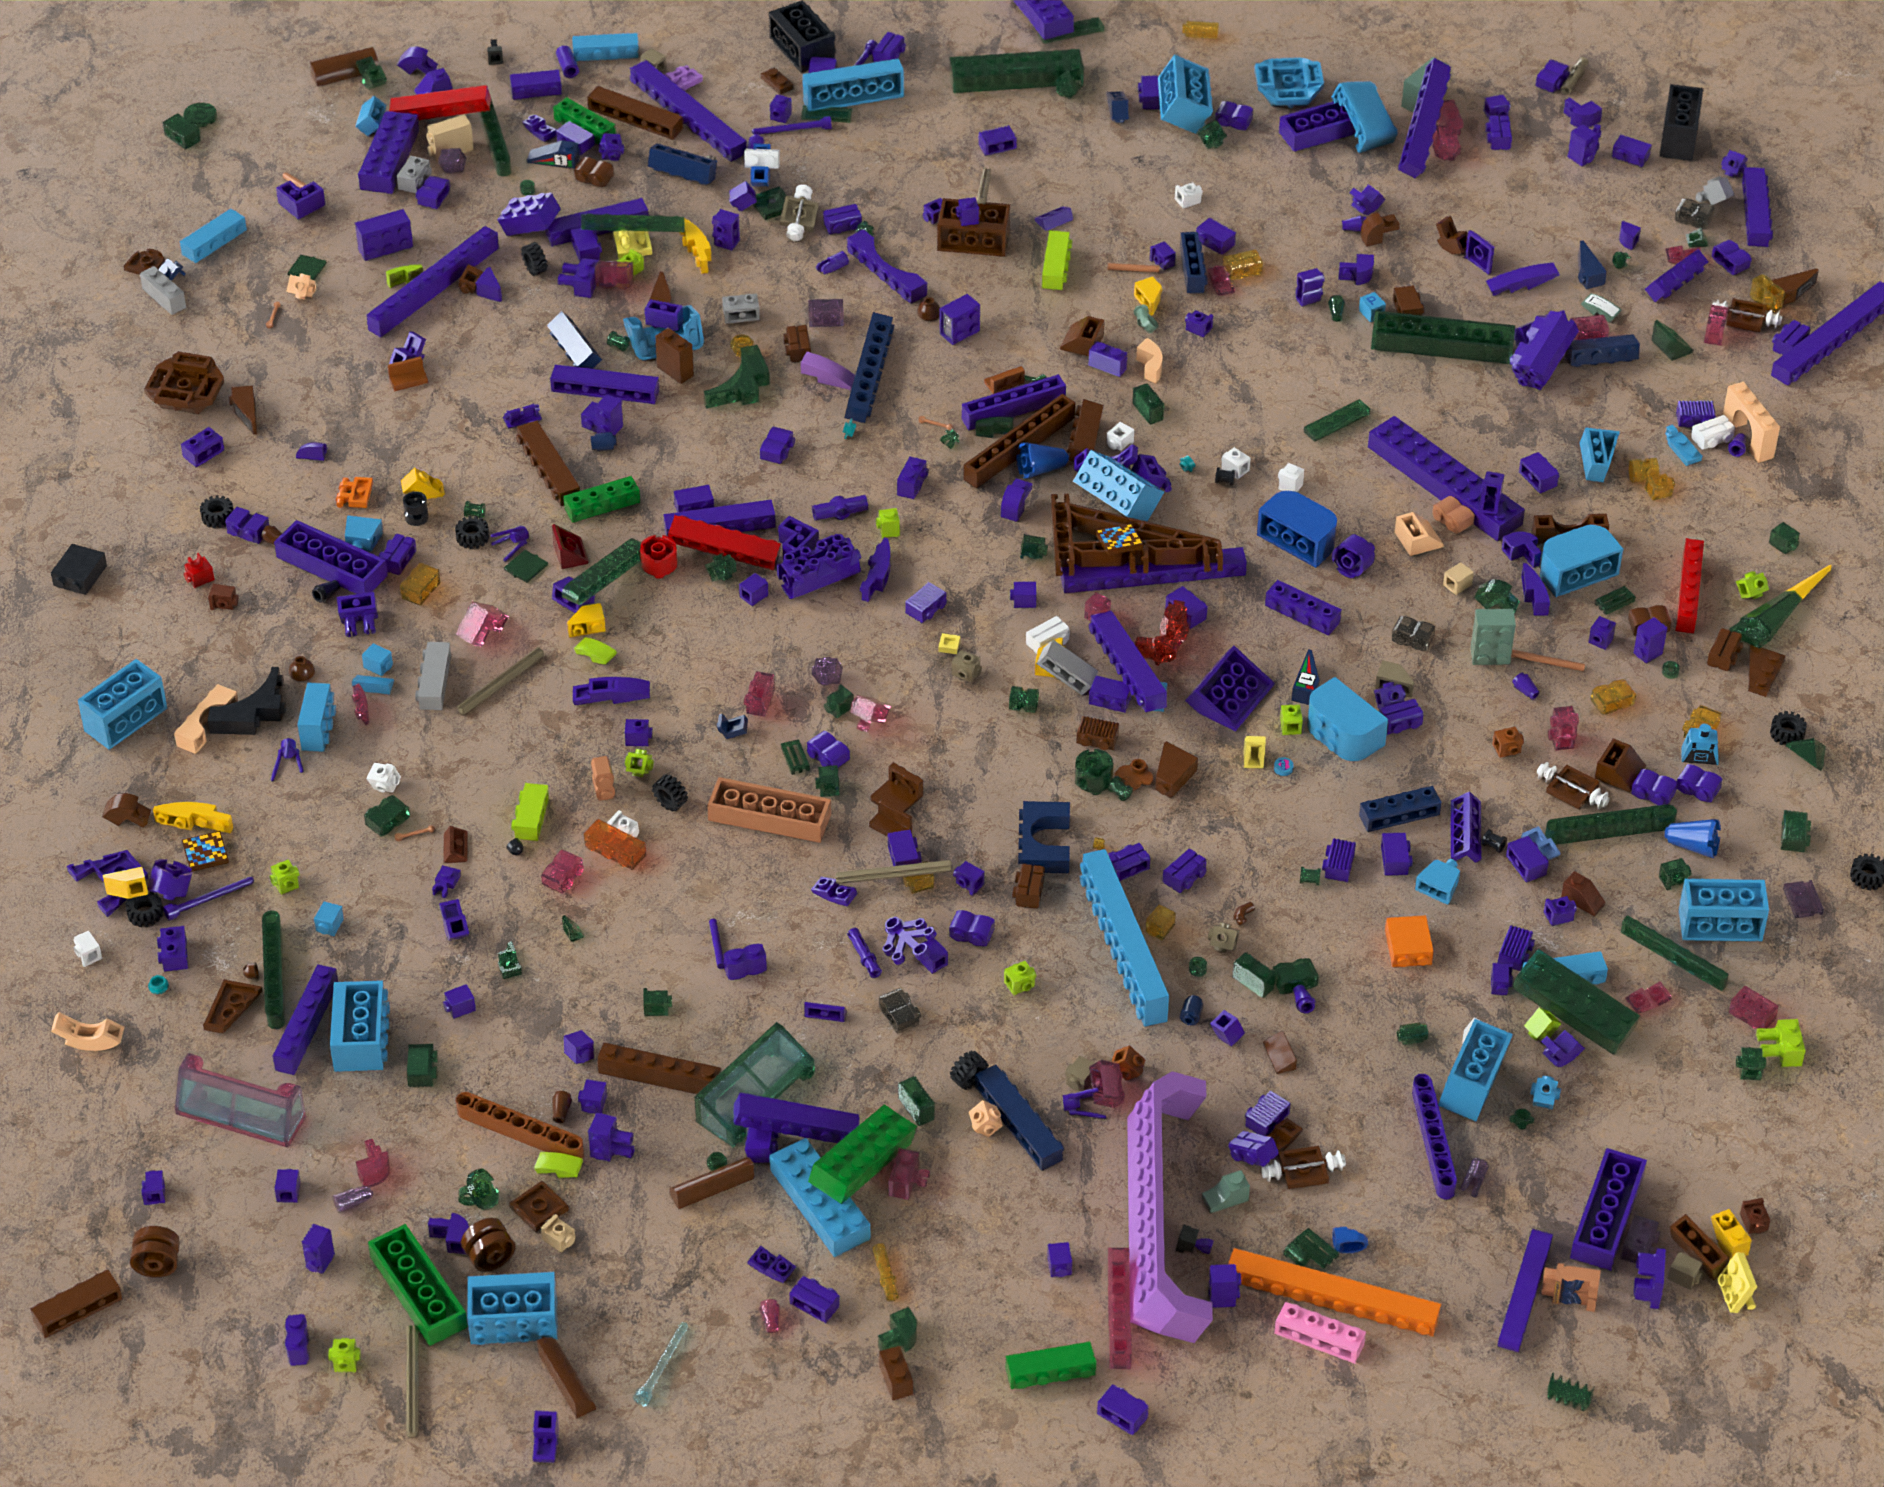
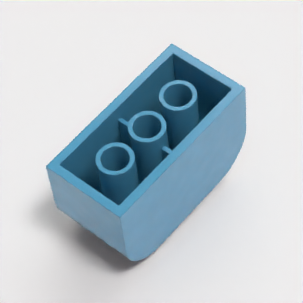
M1586 525L1548 539L1544 544L1540 578L1553 595L1558 597L1615 577L1620 572L1623 548L1607 529L1598 525Z
M1333 677L1311 693L1307 728L1315 739L1321 741L1330 751H1333L1344 760L1360 761L1385 746L1388 719L1339 679Z

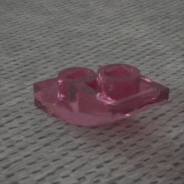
M1683 245L1666 248L1667 260L1669 263L1678 264L1697 249L1701 251V248L1683 250Z
M1217 265L1213 268H1208L1211 283L1218 296L1235 293V287L1229 280V272L1225 266Z
M358 683L352 686V700L356 706L354 713L358 720L361 719L365 725H368L369 710L367 698L363 688Z
M1660 981L1646 990L1640 988L1625 997V1000L1636 1014L1656 1008L1672 999L1671 994Z

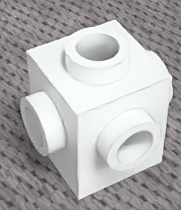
M374 763L366 779L373 789L380 792L387 791L393 793L400 782L401 776L392 764Z

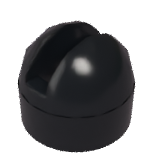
M515 838L507 844L506 849L512 855H520L523 852V844L518 838Z

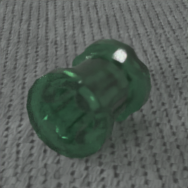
M616 331L609 333L607 337L608 346H616L622 352L629 346V337L620 336Z
M466 501L464 517L478 516L479 518H484L486 511L485 503L480 505Z
M1119 776L1111 779L1107 786V789L1110 792L1116 793L1121 801L1128 799L1133 792V788L1130 785L1124 784Z
M1301 867L1300 883H1315L1316 886H1319L1321 868L1314 870Z
M1296 1241L1289 1243L1283 1251V1256L1290 1258L1299 1266L1305 1267L1311 1259V1254L1308 1251L1302 1250Z

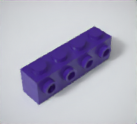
M1697 249L1645 288V291L1654 302H1657L1662 297L1665 300L1672 294L1673 289L1676 292L1683 286L1684 281L1688 283L1694 278V274L1699 275L1705 270L1704 266L1709 261Z
M1277 580L1266 592L1265 606L1326 635H1330L1340 623L1342 609L1282 581Z

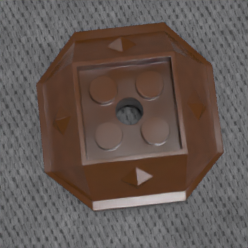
M178 351L171 358L156 365L144 388L145 395L163 409L199 414L207 406L213 405L224 384V376L212 357Z

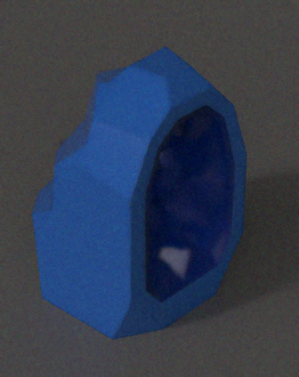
M1346 1226L1333 1228L1334 1251L1339 1253H1355L1364 1250L1368 1246V1238L1365 1234L1359 1233L1355 1229H1348Z

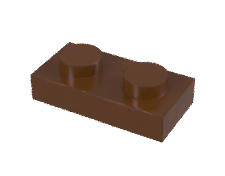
M775 67L761 73V79L779 95L793 89V83Z

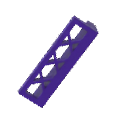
M1469 791L1451 800V859L1456 861L1468 856L1476 863L1481 860V801ZM1463 802L1462 806L1458 810L1457 805ZM1463 815V819L1459 824H1457V821ZM1461 830H1463L1462 835H1461L1460 838L1458 839L1457 836L1459 835V833L1461 832ZM1463 844V850L1457 852L1460 846Z

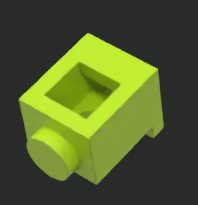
M630 249L628 254L617 260V271L628 279L644 270L643 256L633 249Z

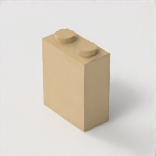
M465 114L427 126L428 152L430 156L434 157L436 162L474 150L471 123Z

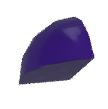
M308 442L299 448L296 452V458L324 461L328 449L327 444Z

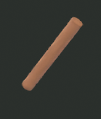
M284 172L282 175L284 179L290 180L299 188L307 185L287 172Z
M1108 263V270L1159 273L1160 267L1156 265Z

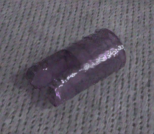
M1480 1158L1472 1159L1460 1189L1465 1191L1469 1184L1474 1185L1471 1196L1477 1197L1489 1164Z
M365 1185L355 1189L350 1188L333 1195V1202L337 1211L341 1213L370 1199L373 1196V1191Z

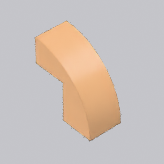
M1146 338L1137 347L1136 360L1145 364L1144 378L1156 384L1162 374V352L1156 343Z

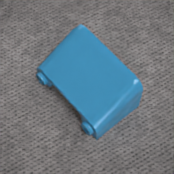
M1371 81L1339 83L1331 97L1335 104L1339 103L1340 107H1345L1356 130L1354 136L1359 139V144L1355 146L1358 153L1394 143L1398 130L1387 113L1377 92L1376 85Z
M691 305L682 306L684 323L679 331L674 332L690 342L693 350H697L704 343L700 314ZM637 317L623 318L624 327L635 355L641 360L657 358L655 336L666 328H643L641 321Z

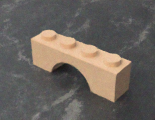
M219 684L209 691L207 697L197 705L192 714L188 715L185 722L176 729L174 736L177 747L196 754L207 742L203 726L208 722L210 707L238 702L237 692Z

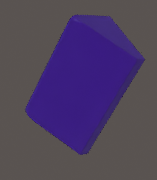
M1061 206L1035 217L1034 220L1043 230L1048 231L1072 221L1073 214L1071 208Z
M804 1002V1016L807 1018L845 1022L847 1013L845 1007Z

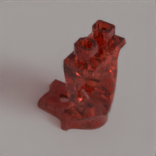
M1174 600L1173 604H1168L1160 623V636L1154 638L1137 637L1135 640V646L1143 658L1154 660L1155 665L1159 666L1161 663L1173 661L1177 656L1180 645L1187 639L1189 626L1187 622V607H1185L1184 601Z

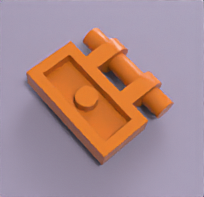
M354 477L353 482H350L349 478H343L339 484L340 492L336 496V506L342 508L344 503L348 502L349 507L367 508L373 486V478Z

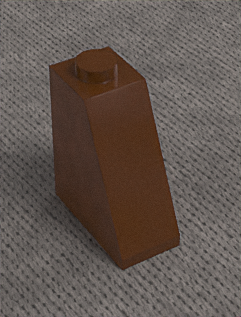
M1166 741L1158 766L1155 790L1172 798L1197 772L1198 758Z

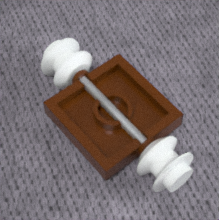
M1735 298L1732 299L1730 307H1728L1726 301L1721 304L1717 299V303L1713 302L1711 309L1714 316L1718 313L1723 318L1726 313L1728 314L1726 326L1761 332L1765 319L1767 327L1773 324L1775 328L1777 325L1780 326L1782 321V315H1779L1780 311L1777 314H1773L1772 310L1765 314L1767 305Z
M1549 762L1541 764L1537 770L1538 779L1544 777L1546 778V783L1551 782L1546 789V793L1579 810L1588 799L1590 800V805L1597 804L1599 810L1602 807L1605 808L1609 803L1608 792L1601 794V789L1598 788L1600 781L1569 765H1566L1559 774L1557 773L1556 766L1549 767Z
M1312 1146L1279 1151L1278 1159L1280 1164L1277 1160H1274L1271 1165L1261 1166L1263 1178H1266L1268 1182H1270L1271 1177H1275L1278 1181L1283 1174L1287 1189L1328 1184L1329 1177L1326 1168L1331 1173H1333L1334 1168L1342 1171L1343 1167L1346 1166L1344 1154H1341L1339 1150L1333 1156L1328 1152L1325 1159H1323L1320 1147Z

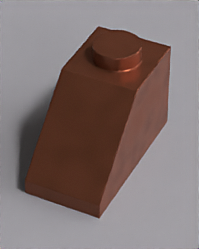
M1576 871L1563 883L1561 897L1567 896L1570 901L1573 900L1576 907L1595 917L1605 906L1606 902L1593 882Z

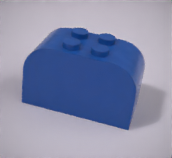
M1281 491L1259 508L1257 536L1317 568L1334 550L1337 517L1331 510L1298 492Z

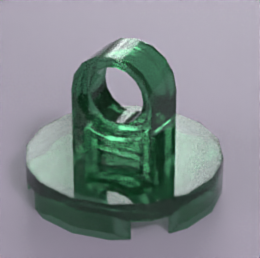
M483 1168L471 1171L467 1176V1185L459 1189V1203L466 1206L475 1204L481 1210H489L496 1206L499 1201L498 1187H493L491 1181L494 1178Z

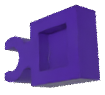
M442 865L435 877V885L432 888L433 895H436L438 891H442V898H446L448 888L454 889L461 876V870Z

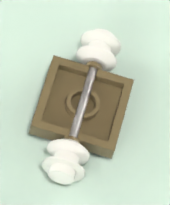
M807 185L796 187L795 198L785 197L779 225L788 227L786 236L792 241H800L803 238L804 230L813 232L819 203L810 201L813 191Z

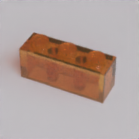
M599 819L584 833L585 847L619 863L622 867L634 870L646 857L645 842Z

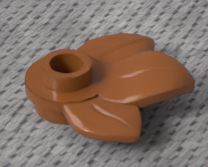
M1134 759L1130 765H1123L1115 772V778L1125 780V787L1130 791L1137 790L1141 784L1151 785L1153 782V774L1148 771V765L1142 759Z

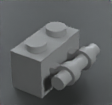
M1718 176L1707 181L1708 185L1703 186L1704 191L1696 194V200L1704 202L1709 199L1710 204L1713 205L1735 194L1728 178Z

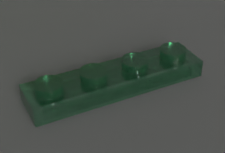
M1096 17L1074 22V32L1046 40L1039 33L1038 36L1042 43L1046 44L1103 32L1104 25L1100 18Z
M1358 399L1304 426L1303 432L1316 442L1369 415L1371 409Z

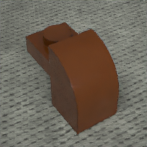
M1376 212L1364 220L1360 236L1366 247L1382 244L1383 233L1399 230L1400 224L1394 214L1380 216L1379 212Z
M1446 216L1436 223L1440 235L1437 241L1442 249L1450 254L1464 253L1467 245V231H1457L1451 216Z
M120 793L114 795L106 802L102 817L117 826L128 819L144 828L148 823L151 809L138 803V796Z

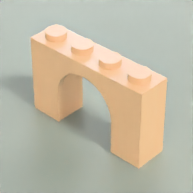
M1744 382L1728 386L1723 415L1728 418L1735 428L1746 425L1749 419L1752 429L1749 452L1758 463L1773 459L1780 426Z

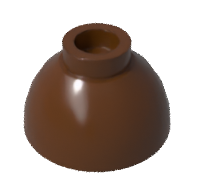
M927 297L919 304L917 315L923 320H935L940 317V306L933 298Z
M304 656L296 657L289 666V676L296 681H306L315 674L314 665Z

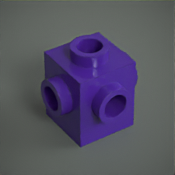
M604 133L599 144V152L602 153L603 160L619 161L621 154L624 153V144L621 142L620 134Z
M1729 150L1727 156H1724L1721 162V169L1725 171L1727 176L1734 178L1736 175L1740 177L1743 174L1744 167H1747L1746 162L1748 158L1745 155Z
M1388 682L1383 684V688L1374 690L1378 708L1405 701L1406 693L1401 684Z

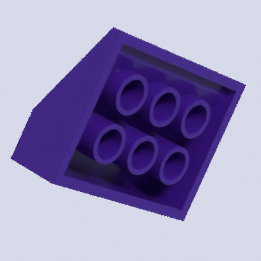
M1233 645L1219 659L1185 701L1199 714L1236 731L1275 683Z

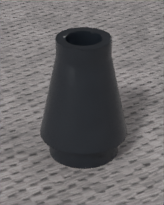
M332 580L331 582L316 585L312 590L313 598L317 602L327 601L340 589L339 583L336 580Z

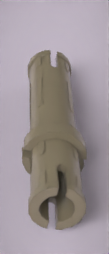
M1580 57L1577 64L1572 67L1570 75L1561 87L1562 93L1566 95L1571 93L1578 79L1584 74V69L1589 64L1587 58Z

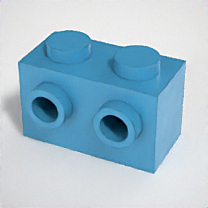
M374 95L361 106L355 127L367 136L373 132L376 133L387 105Z

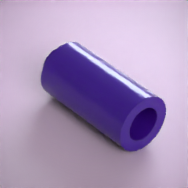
M566 45L557 48L556 57L566 78L576 77L579 73V68L571 48Z

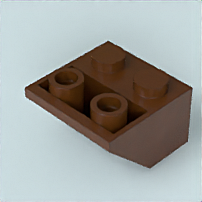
M1087 316L1072 324L1060 346V350L1089 356L1091 347L1096 341L1101 342L1104 337L1105 320Z
M1613 738L1597 762L1595 779L1631 792L1635 779L1641 769L1646 768V765L1631 745Z

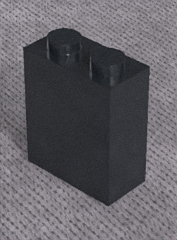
M71 544L51 571L53 586L87 595L107 567L105 553Z

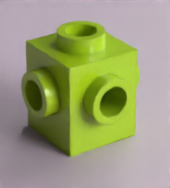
M1751 571L1744 574V578L1736 581L1741 598L1752 597L1756 599L1763 596V592L1769 590L1768 581L1763 572L1756 573Z
M643 749L628 752L625 758L626 771L632 772V776L637 777L649 774L654 766L652 755L647 754V750ZM640 759H643L642 766L639 765Z
M289 859L270 866L272 873L269 876L273 886H276L281 895L299 888V870L296 865L293 866Z
M1026 961L1015 963L1004 969V983L1013 995L1029 991L1035 987L1036 972Z
M333 1339V1348H329L328 1356L329 1361L333 1362L334 1372H356L357 1361H360L361 1350L360 1347L356 1346L355 1339Z

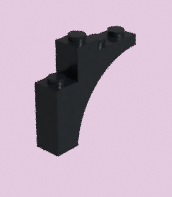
M271 667L266 681L250 696L229 705L210 707L208 716L210 734L256 735L257 727H260L261 721L281 722L282 714L286 713V703L282 701L280 686H283L284 677L280 675L279 667Z

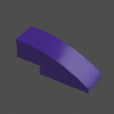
M1523 563L1521 579L1524 602H1532L1533 616H1548L1550 599L1546 587L1538 574L1527 563Z

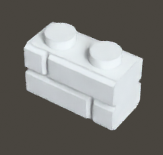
M746 149L745 168H751V166L779 168L780 149Z
M1725 415L1694 425L1691 437L1701 450L1714 448L1718 444L1728 443L1733 439L1735 426L1729 422Z
M1055 616L1026 632V644L1036 654L1038 648L1059 637L1063 638L1064 645L1069 640L1070 629L1058 616Z

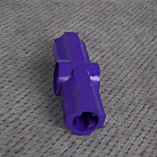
M866 495L847 499L843 496H835L830 502L812 506L815 521L831 517L843 520L850 513L868 510Z

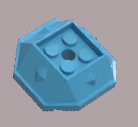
M1274 58L1257 63L1254 67L1258 91L1265 96L1271 106H1288L1292 108L1293 106L1308 105L1324 88L1321 63L1318 61L1313 62L1305 58Z

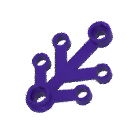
M891 917L886 921L885 930L888 937L882 950L886 956L892 955V960L896 965H900L905 961L903 951L906 944L913 949L912 952L917 960L926 961L930 958V949L927 944H918L913 939L925 937L927 940H932L936 937V931L931 926L927 927L924 918L903 922L898 917ZM914 927L917 929V930H912V931H905V930H904V929H909V928H914ZM896 935H898V936H899V940H898L897 946H896V948H895V946H894L893 944H894Z

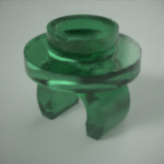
M863 221V223L858 225L857 232L864 229L873 237L874 233L872 231L874 227L868 225L867 221Z
M1626 252L1614 253L1612 258L1614 267L1617 269L1626 267L1628 265L1626 259H1631V256Z
M946 429L945 433L947 435H943L940 438L943 444L949 440L946 444L949 449L954 447L955 442H960L958 439L959 435L952 429L950 431Z

